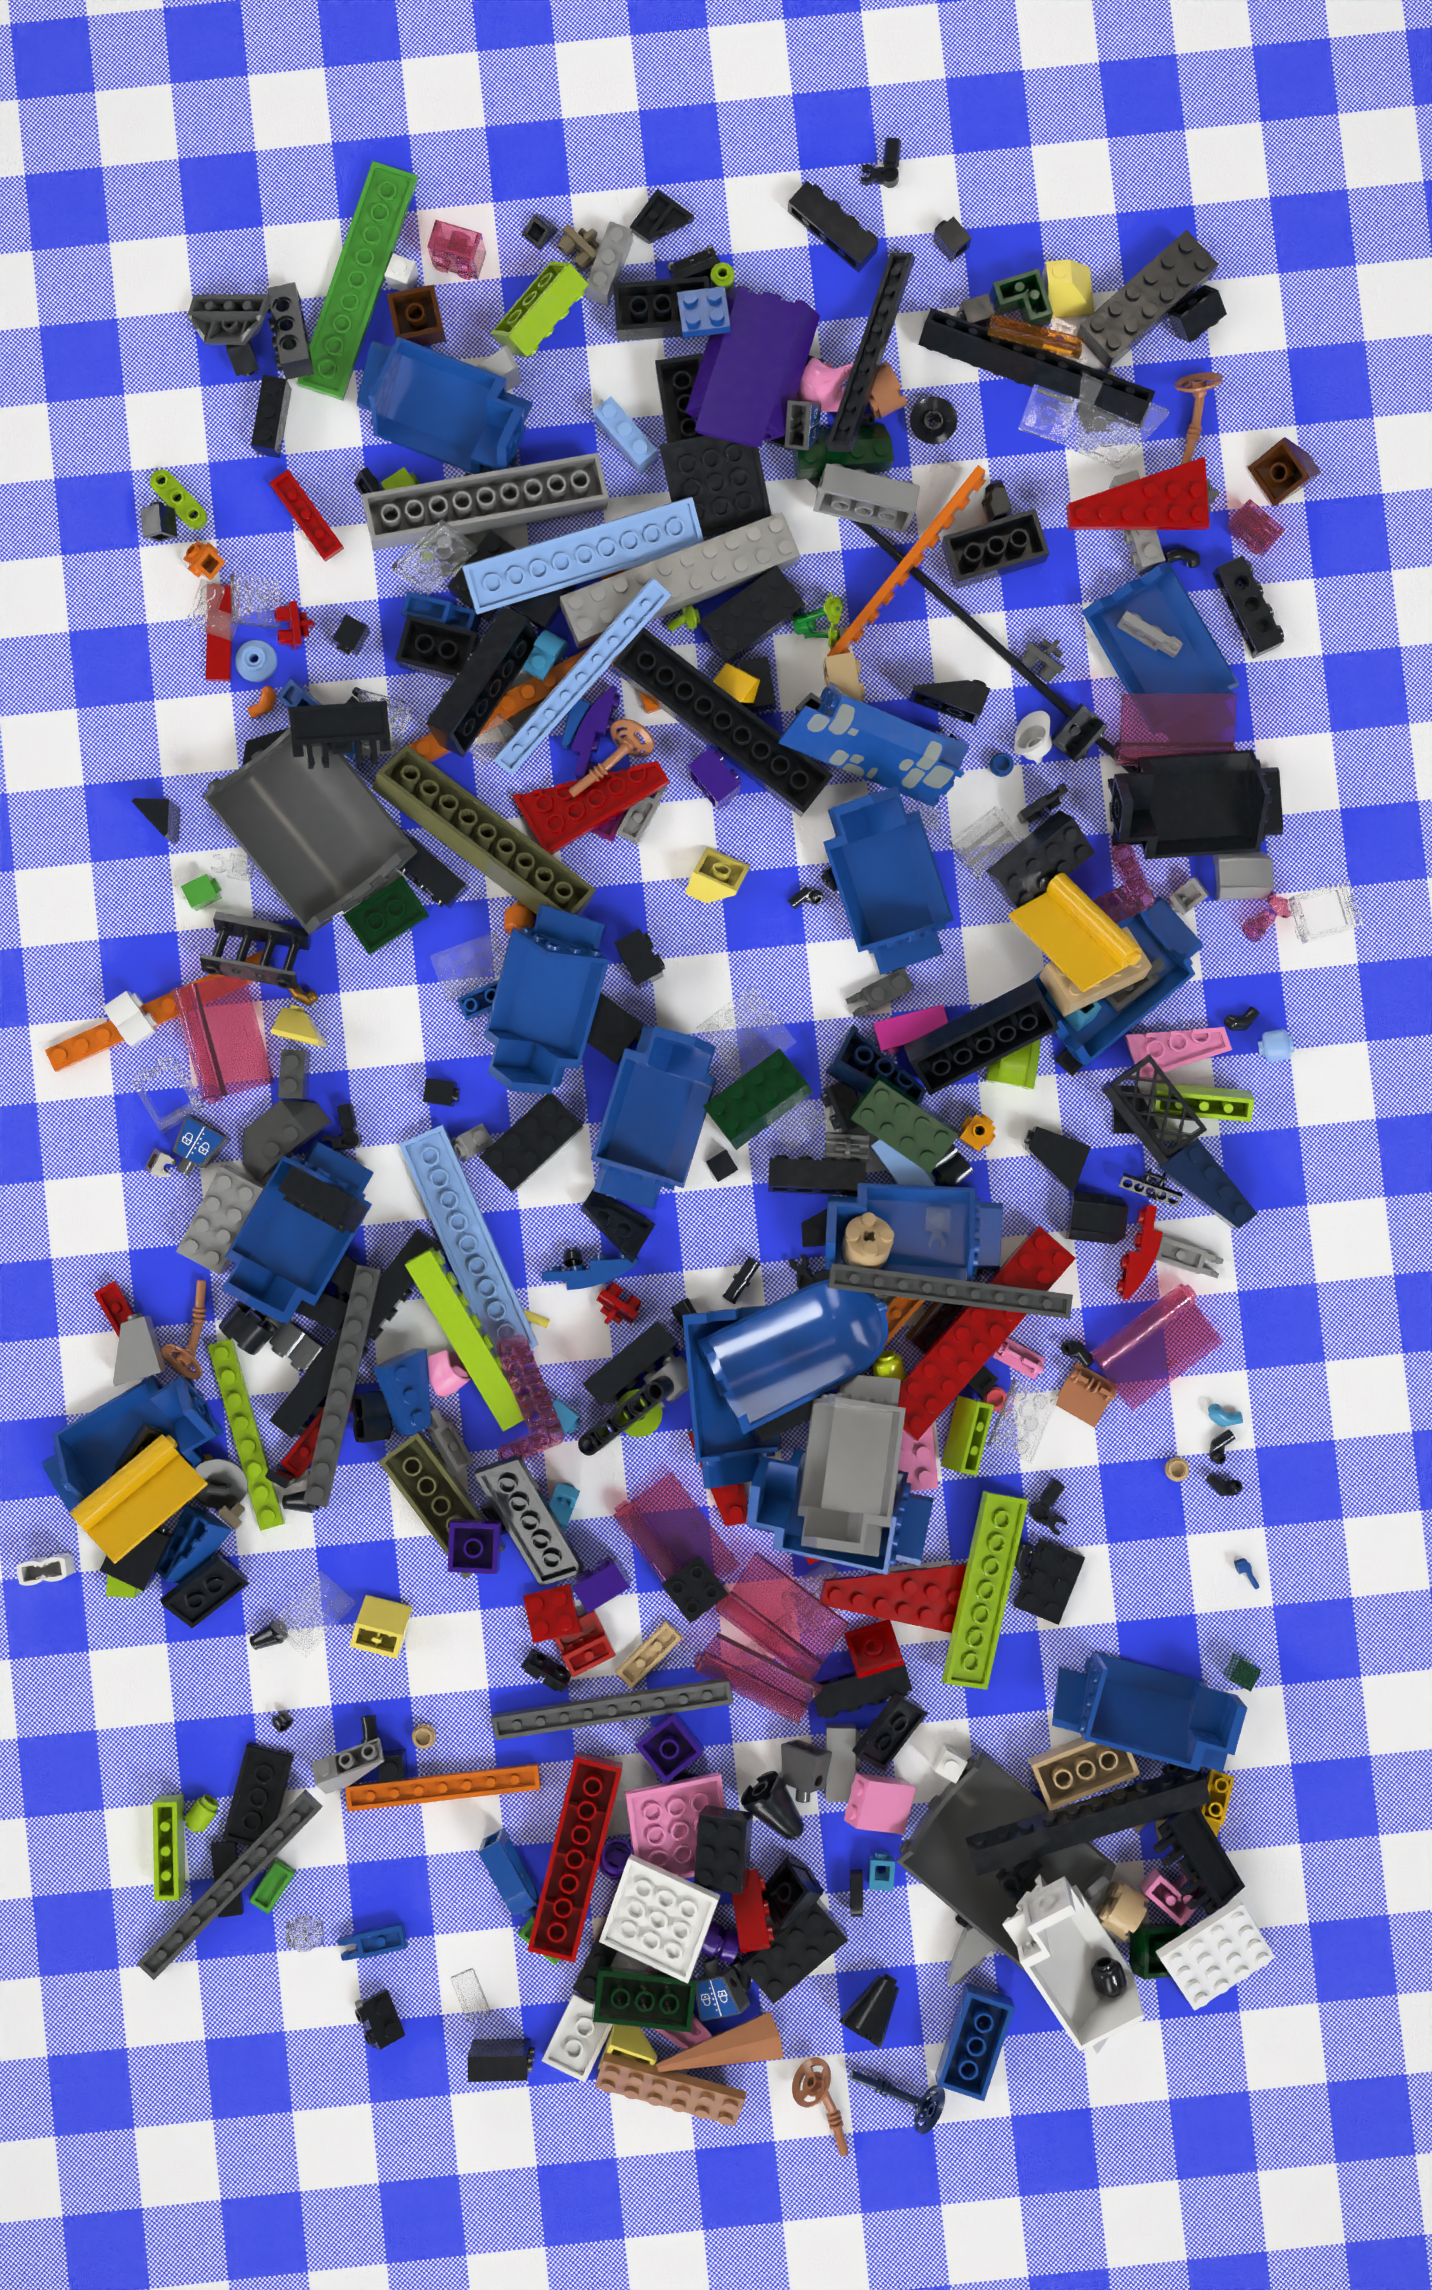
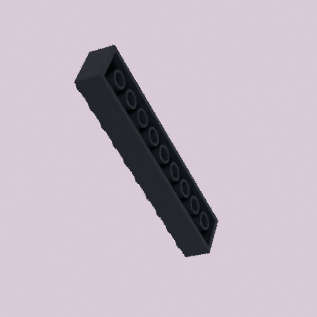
M644 627L613 663L612 670L715 751L718 750L725 759L798 816L802 817L833 777L832 774L808 755L779 744L781 734Z

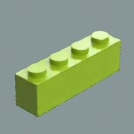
M1156 1083L1154 1095L1167 1097L1169 1087L1166 1084ZM1173 1084L1199 1118L1251 1122L1255 1099L1250 1090ZM1172 1092L1171 1097L1176 1098ZM1153 1099V1112L1164 1113L1166 1101ZM1170 1101L1168 1114L1181 1115L1183 1105L1179 1102Z
M159 1795L152 1802L154 1901H179L186 1892L184 1795Z

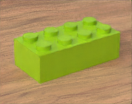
M550 261L490 334L502 347L508 345L512 355L532 356L538 350V344L543 338H547L552 334L554 325L568 315L570 306L583 297L585 294L584 290L589 284L571 263Z

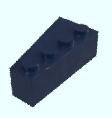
M853 1024L844 1034L825 1073L862 1094L866 1092L877 1075L880 1074L921 1103L927 1090L904 1069L900 1070L893 1063L894 1060L890 1056H885L875 1047L876 1044L870 1038L866 1039L858 1032L860 1029Z
M1195 1138L1170 1156L1168 1162L1154 1168L1161 1174L1165 1173L1171 1182L1187 1192L1194 1200L1205 1206L1232 1229L1241 1228L1258 1214L1198 1138Z

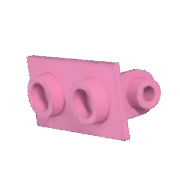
M1006 1338L992 1356L1034 1380L1043 1371V1364L1046 1360L1044 1357L1009 1338Z

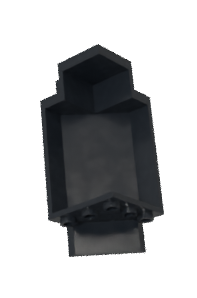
M1253 750L1138 757L1136 773L1114 774V778L1108 779V788L1112 795L1111 802L1109 803L1110 822L1114 824L1111 837L1112 846L1141 844L1145 860L1260 852L1261 842H1264L1265 836L1282 835L1283 833L1280 771L1278 767L1261 768L1260 760L1256 759Z

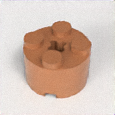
M887 360L880 364L869 398L870 409L875 419L883 418L907 405L905 395L901 396L900 383L890 364L888 365Z

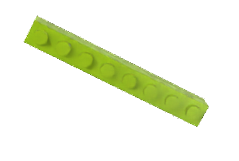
M432 1247L409 1260L405 1266L504 1432L529 1417L530 1403L525 1396H520L517 1391L519 1385L512 1375L509 1377L505 1370L507 1365L503 1357L496 1355L493 1350L495 1346L489 1334L485 1335L480 1328L482 1322L476 1313L472 1314L468 1307L470 1302L465 1293L462 1292L460 1294L456 1285L458 1282L451 1271L447 1272L443 1264L446 1262L439 1250L435 1251Z

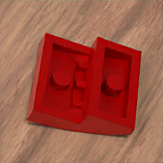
M595 1610L578 1616L581 1628L580 1633L554 1639L572 1677L616 1656Z

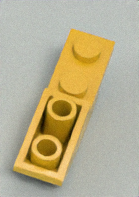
M1210 1769L1206 1783L1211 1803L1198 1807L1215 1836L1218 1837L1220 1825L1224 1824L1235 1777Z

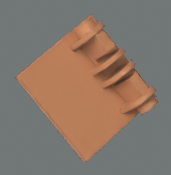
M1076 1362L1053 1404L1095 1428L1109 1402L1113 1401L1117 1393L1115 1391L1118 1386Z

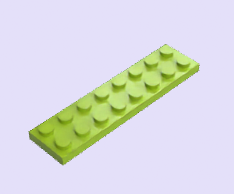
M987 1491L982 1493L941 1680L945 1684L988 1689L1029 1500Z

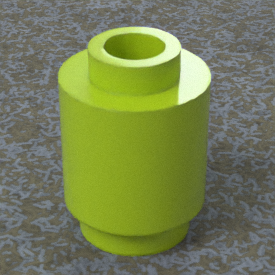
M722 262L712 268V288L725 286V291L734 288L735 274L731 265Z
M204 1794L202 1798H198L184 1817L186 1827L194 1833L198 1831L204 1832L218 1813V1801L207 1794Z

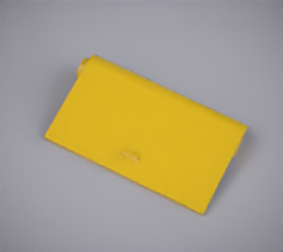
M1065 873L1056 875L1050 881L1046 893L1008 915L1082 992L1087 991L1127 966L1135 965L1141 958L1142 949Z
M163 1434L160 1435L69 1512L114 1564L208 1485L175 1449L178 1444L170 1435L167 1437Z

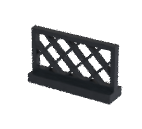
M1150 1054L1113 1081H1107L1101 1086L1103 1093L1160 1166L1168 1162V1158L1207 1131L1205 1125ZM1147 1063H1150L1154 1068L1153 1078L1139 1077L1141 1068ZM1157 1073L1162 1079H1157ZM1125 1079L1135 1080L1133 1093L1122 1091L1118 1084ZM1139 1081L1152 1082L1150 1095L1137 1093ZM1156 1083L1166 1084L1169 1087L1167 1097L1154 1095ZM1172 1092L1176 1098L1171 1097ZM1127 1096L1132 1097V1101H1130L1127 1098ZM1136 1097L1149 1099L1147 1111L1137 1110L1134 1107ZM1153 1099L1166 1101L1164 1113L1151 1112ZM1170 1101L1179 1102L1183 1105L1181 1115L1168 1114ZM1141 1115H1146V1121ZM1150 1116L1163 1117L1162 1129H1154L1149 1126ZM1167 1118L1181 1119L1179 1131L1165 1130ZM1184 1120L1195 1121L1199 1126L1192 1133L1182 1132ZM1155 1133L1161 1134V1135H1160V1139L1158 1138V1136H1157ZM1164 1134L1178 1136L1176 1144L1170 1149H1167L1163 1144Z

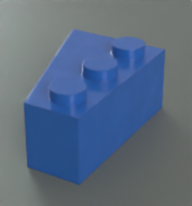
M186 1505L172 1533L174 1537L157 1573L166 1581L180 1584L211 1559L232 1529L210 1511Z

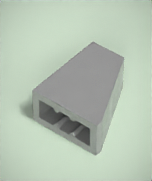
M508 345L502 347L476 366L506 378V392L522 384L518 365Z
M142 1313L134 1314L127 1317V1322L121 1323L113 1378L114 1386L167 1371L150 1315L143 1317Z

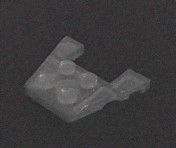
M1083 374L1080 385L1074 451L1118 470L1168 417L1170 410L1150 402L1141 423L1136 424L1094 406L1103 381Z

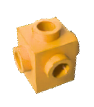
M975 1114L972 1118L968 1116L960 1126L963 1131L957 1139L974 1151L980 1152L984 1145L988 1147L996 1136L993 1133L996 1129L992 1125L994 1121L984 1114L980 1116ZM976 1127L981 1130L980 1135L975 1133Z

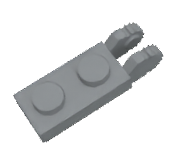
M668 786L658 790L654 799L647 797L630 807L616 834L638 846L660 806V801Z
M1166 1237L1161 1238L1160 1247L1155 1258L1157 1261L1217 1279L1219 1273L1215 1270L1202 1268L1204 1261L1207 1259L1215 1264H1223L1224 1261L1223 1258L1208 1254V1251Z

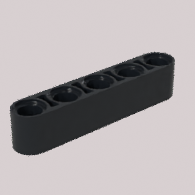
M659 1376L647 1383L581 1436L578 1441L579 1450L584 1455L591 1456L605 1448L667 1399L674 1391L673 1381L667 1376ZM657 1385L661 1388L662 1393L658 1391ZM640 1399L643 1400L645 1406L641 1404ZM624 1412L627 1414L628 1419L625 1418Z

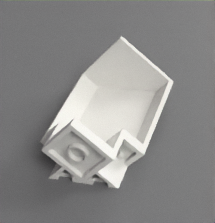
M1039 1874L1035 1879L1036 1887L1032 1892L1024 1894L1016 1905L1018 1909L1013 1917H1007L1002 1925L1017 1946L1020 1963L1078 2050L1082 2051L1085 2049L1092 2058L1099 2053L1109 2037L1145 2019L1135 1976L1105 1928L1100 1925L1098 1917L1077 1885L1071 1887L1065 1876L1047 1885L1041 1874ZM1111 1957L1122 1965L1127 1983L1120 1995L1116 1997L1102 1995L1095 1988L1091 1969L1100 1958Z

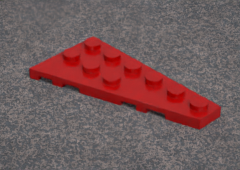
M1205 457L1070 502L1066 506L1068 530H1207L1210 527Z
M654 761L629 767V769L618 772H608L607 775H604V778H599L600 781L593 782L575 797L572 796L569 789L581 779L557 784L555 787L543 790H532L533 792L522 795H512L540 846L553 855L670 784L659 762Z
M967 1562L958 1565H941V1567L933 1568L923 1567L890 1571L887 1575L873 1573L857 1577L847 1576L824 1579L819 1604L952 1633Z

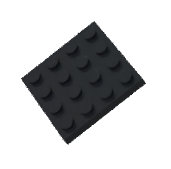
M707 435L694 436L659 445L670 500L675 502L693 497L703 537L735 530L772 516L758 447Z

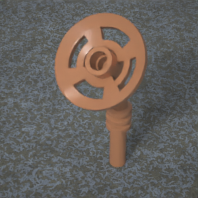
M1219 373L1192 374L1180 378L1174 384L1176 390L1192 393L1193 397H1195L1192 421L1188 425L1185 437L1187 442L1181 465L1192 461L1196 442H1199L1202 431L1201 419L1205 395H1207V390L1223 382V376Z
M616 720L611 726L610 734L618 749L603 763L599 762L598 767L594 766V770L590 769L588 775L569 789L572 796H577L593 782L600 781L599 778H604L603 774L607 775L608 770L626 754L637 758L649 756L654 750V740L650 732L634 720ZM627 727V729H623L618 733V728ZM635 731L643 737L645 743H641Z
M197 1280L195 1307L192 1308V1311H194L192 1316L194 1318L191 1319L193 1327L188 1346L182 1348L167 1343L161 1348L164 1359L174 1370L187 1378L195 1380L199 1379L203 1374L200 1364L195 1359V1353L203 1323L206 1322L204 1319L206 1317L204 1312H207V1309L204 1308L205 1280ZM187 1366L194 1367L196 1371L187 1369Z
M819 2057L809 2058L800 2065L795 2073L792 2082L793 2098L798 2105L805 2108L813 2107L823 2101L828 2112L826 2116L829 2127L833 2130L839 2155H848L849 2151L842 2129L844 2123L841 2112L837 2110L828 2091L831 2083L830 2067L825 2060ZM822 2066V2073L814 2072L812 2067ZM806 2074V2076H805V2078H804V2081H803L802 2090H800V2089H801L802 2079H803L804 2075ZM808 2095L810 2097H815V2100L811 2102H807L804 2099Z

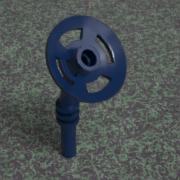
M854 2070L850 2073V2080L874 2089L875 2093L884 2095L887 2098L891 2096L914 2106L916 2110L914 2127L918 2133H928L939 2120L945 2104V2091L942 2087L934 2085L923 2096L918 2098L892 2086L891 2082L881 2078L876 2080Z

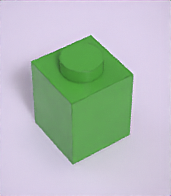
M208 874L202 875L181 886L190 907L196 911L222 899L219 893L222 891L218 880L216 878L212 879Z

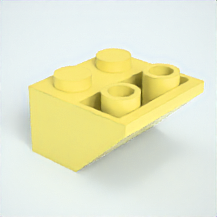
M366 1594L349 1647L397 1659L401 1654L413 1606Z

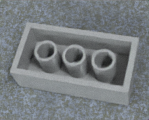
M826 463L818 484L813 511L905 533L916 511L920 486L906 480L890 479L886 475H873L861 469L853 470L844 468L840 464Z
M228 1165L220 1166L176 1252L217 1274L226 1272L231 1260L226 1258L225 1255L265 1185Z

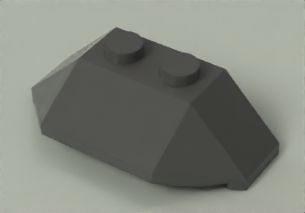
M270 294L194 295L187 317L206 345H245L260 332L272 297Z
M281 1099L244 1129L242 1164L253 1178L260 1182L276 1168L283 1155L289 1158L332 1121L317 1103Z

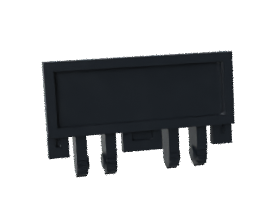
M387 701L288 707L293 758L304 757L303 746H305L308 769H314L315 765L312 746H321V762L324 768H329L327 744H331L332 755L352 754V742H354L357 766L363 765L364 761L361 743H369L372 765L378 764L376 741H379L380 751H391Z
M1199 1807L1176 1813L1157 1828L1162 1839L1154 1845V1850L1159 1853L1166 1850L1170 1845L1174 1848L1161 1860L1165 1867L1169 1866L1184 1855L1177 1864L1187 1882L1178 1891L1182 1896L1189 1895L1196 1888L1199 1891L1187 1902L1190 1910L1196 1909L1209 1898L1203 1905V1908L1207 1915H1211L1217 1909H1221L1245 1887Z

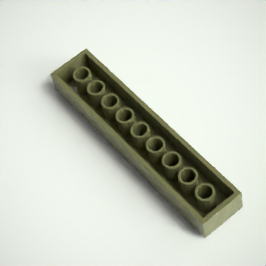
M405 745L377 772L372 788L374 791L534 913L538 914L540 903L580 915L590 904L597 889L408 745Z

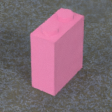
M856 1773L851 1786L849 1802L845 1809L844 1821L856 1829L904 1834L916 1787L901 1778Z

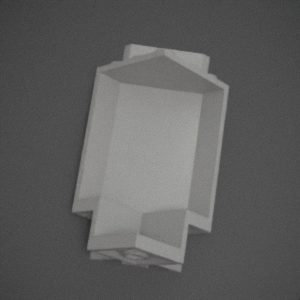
M857 1375L855 1378L839 1385L837 1394H822L821 1398L813 1399L797 1515L804 1517L801 1546L879 1557L882 1527H891L906 1408L898 1407L901 1379Z

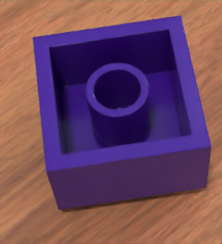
M708 748L688 764V775L717 811H719L740 794L741 783L739 781H741V778L734 769L728 770L725 765L726 760L718 750L714 752L711 748Z
M452 1519L449 1528L447 1572L497 1574L500 1570L502 1521Z
M617 1555L612 1559L610 1556H607L597 1563L596 1569L590 1571L588 1568L583 1573L577 1575L573 1590L587 1613H590L630 1588L632 1580Z
M678 1713L666 1714L640 1735L635 1742L636 1748L665 1784L704 1753V1746Z

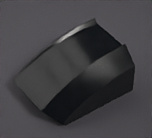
M1076 1191L1070 1193L1071 1205L1066 1239L1116 1245L1125 1237L1128 1206L1121 1197Z
M786 1857L767 1882L766 1890L762 1891L763 1901L768 1900L769 1917L777 1930H782L805 1914L822 1896L824 1889L817 1881L810 1867L801 1860Z

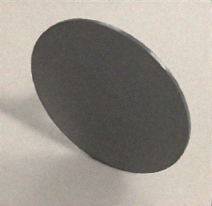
M209 1459L195 1467L194 1470L208 1483L206 1487L194 1496L203 1505L214 1509H221L223 1506L231 1508L244 1499L248 1489V1481L243 1470L235 1463L225 1459Z

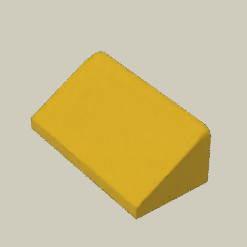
M726 663L713 682L736 700L743 703H754L760 679L730 663Z

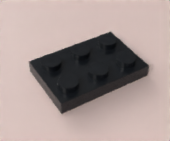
M1039 1538L1028 1565L1032 1576L1022 1580L1013 1606L1059 1625L1085 1557Z
M216 1554L163 1596L160 1601L167 1610L190 1628H194L247 1586L249 1582L247 1577L219 1554Z
M896 1692L878 1717L874 1719L866 1733L858 1740L852 1751L861 1759L884 1771L928 1712Z

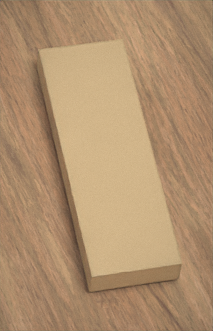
M666 1619L615 1670V1673L633 1689L683 1639V1636Z

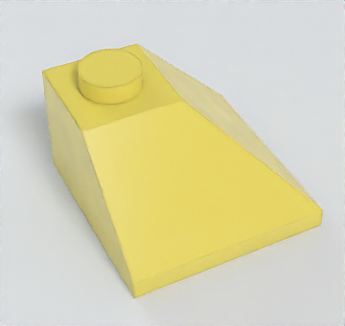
M1070 259L1047 261L1042 277L1053 310L1051 319L1092 315L1094 313L1090 267Z
M707 847L692 873L685 894L705 903L735 896L750 869V865Z
M290 1005L289 1009L282 1007L272 1027L271 1034L310 1045L327 1047V1042L311 1016L304 1013V1008Z
M613 2024L597 2069H600L605 2052L653 2066L658 2056L640 2027Z

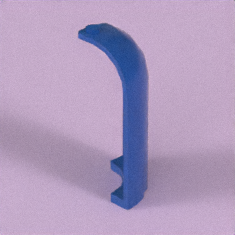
M829 1279L808 1285L698 1340L697 1344L704 1363L715 1377L713 1383L720 1397H725L729 1406V1413L742 1434L744 1435L832 1390L868 1369L882 1353L888 1339V1320L886 1316L888 1307L882 1298L878 1299L872 1293L828 1288Z

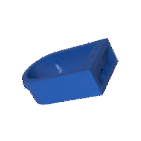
M505 1828L484 1838L478 1854L506 1906L515 1916L521 1913L524 1917L532 1915L537 1911L535 1906L539 1904L538 1893Z

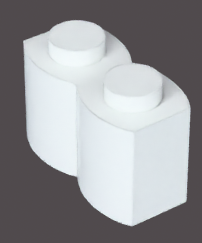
M125 991L102 1008L127 1044L134 1048L157 1032L155 1027L157 1022L149 1012L146 1014L141 1007L143 1001L136 993L132 994L129 991Z
M59 1553L49 1558L35 1557L16 1567L19 1584L25 1586L35 1585L43 1580L49 1582L59 1581L75 1572L73 1555L69 1553Z

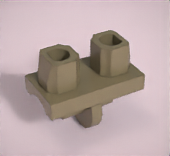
M567 224L563 228L564 236L557 243L559 251L565 256H568L575 249L579 254L573 259V263L583 272L591 265L593 266L598 253L596 249L600 245L595 240L598 233L595 229H590L587 232L584 228H581L577 233Z

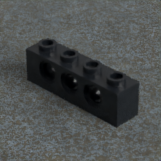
M292 282L267 288L268 294L272 297L267 311L269 314L272 313V317L268 318L272 333L275 332L272 342L275 352L278 351L279 353L278 356H275L278 370H283L286 380L314 374L303 308L296 283Z
M1242 555L1217 567L1212 575L1254 659L1278 648L1284 642V632L1280 625H1276L1273 618V609L1270 604H1266L1262 596L1264 594L1263 588L1259 582L1255 581L1252 575L1253 568L1251 563L1246 561ZM1235 581L1243 582L1245 589L1237 588ZM1245 602L1253 603L1255 611L1248 610ZM1256 623L1264 625L1265 632H1259L1256 629Z

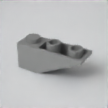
M376 1738L311 1762L315 1785L325 1794H329L353 1784L385 1761L381 1739Z
M970 1924L963 1928L945 1976L949 1987L953 1984L961 1983L967 1976L966 1973L972 1967L977 1968L983 1963L985 1956L990 1951L998 1950L995 1945Z

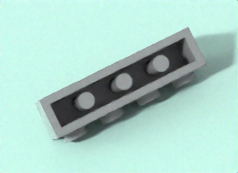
M1138 470L1114 476L1109 489L1140 479ZM1156 530L1123 531L1125 544L1128 545L1130 550V561L1132 566L1135 567L1137 575L1149 572L1165 562Z

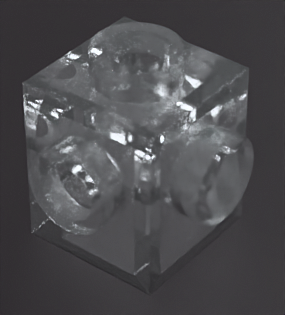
M308 1913L296 1915L295 1919L287 1921L285 1933L287 1946L297 1949L298 1952H308L313 1948L324 1945L323 1920L310 1917Z

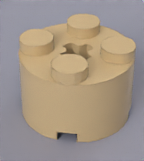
M864 1213L862 1216L852 1219L846 1227L841 1244L844 1261L849 1266L880 1269L887 1262L894 1240V1231L884 1220L876 1217L873 1213Z
M1112 1881L1106 1889V1899L1103 1903L1100 1902L1097 1905L1094 1913L1098 1917L1100 1925L1120 1939L1127 1940L1129 1937L1125 1934L1128 1931L1134 1933L1142 1922L1147 1908L1143 1906L1144 1901L1149 1903V1898L1124 1881H1119L1118 1883Z

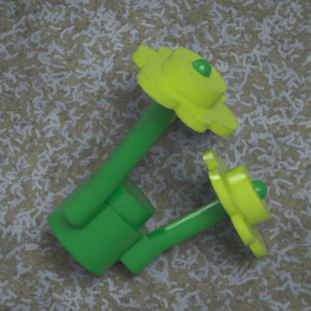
M832 591L830 592L831 598H826V603L823 607L793 617V627L797 635L803 634L805 639L812 637L829 638L828 646L830 650L841 637L837 624H839L842 617L841 610L844 609L842 605L843 600L840 599L839 595L835 597ZM827 615L828 621L831 622L828 633L813 632V629H816L817 626L816 619Z

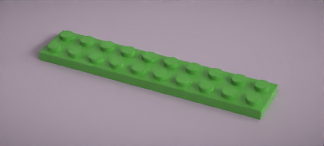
M372 161L309 345L314 374L298 377L297 385L299 387L342 401L344 400L385 280V272L394 253L419 180L417 175Z

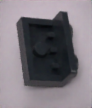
M1080 703L1051 736V740L1057 748L1065 753L1073 762L1077 763L1079 759L1087 755L1091 745L1104 735L1107 725Z
M387 1989L381 1990L364 2001H355L357 2008L355 2015L364 2026L366 2031L364 2032V2038L369 2046L381 2050L405 2036Z

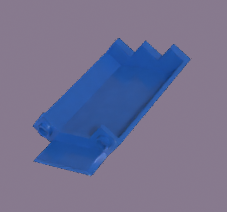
M1170 562L1156 566L1140 579L1126 583L1113 594L1097 599L1081 611L1151 734L1154 735L1162 732L1163 735L1166 734L1177 755L1236 723L1224 701L1235 695L1233 690L1238 688L1240 684ZM1126 611L1136 613L1149 625L1159 627L1167 636H1175L1183 645L1177 655L1172 658L1159 649L1155 651L1122 631L1116 625Z
M1160 896L1147 907H1144L1140 902L1136 904L1128 898L1108 914L1121 929L1129 928L1150 963L1159 957L1165 963V969L1157 974L1159 980L1119 1012H1116L1104 997L1097 1001L1102 1008L1096 1017L1076 1032L1046 999L1045 996L1048 990L1039 978L1042 971L1032 978L1036 981L1060 1028L1052 1032L1056 1038L1059 1037L1066 1045L1069 1053L1085 1067L1195 975L1191 967L1193 962L1190 958L1204 946Z
M768 1305L682 1315L696 1463L702 1462L704 1489L752 1482L759 1464V1453L763 1457L775 1456V1452L782 1449L780 1434L764 1442H756L752 1431L744 1435L742 1434L729 1413V1406L725 1397H720L713 1383L715 1377L709 1367H706L697 1344L698 1340Z

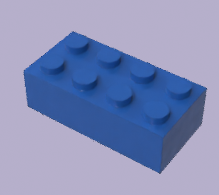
M965 1982L935 2073L937 2086L985 2101L1015 2009L1011 1997Z

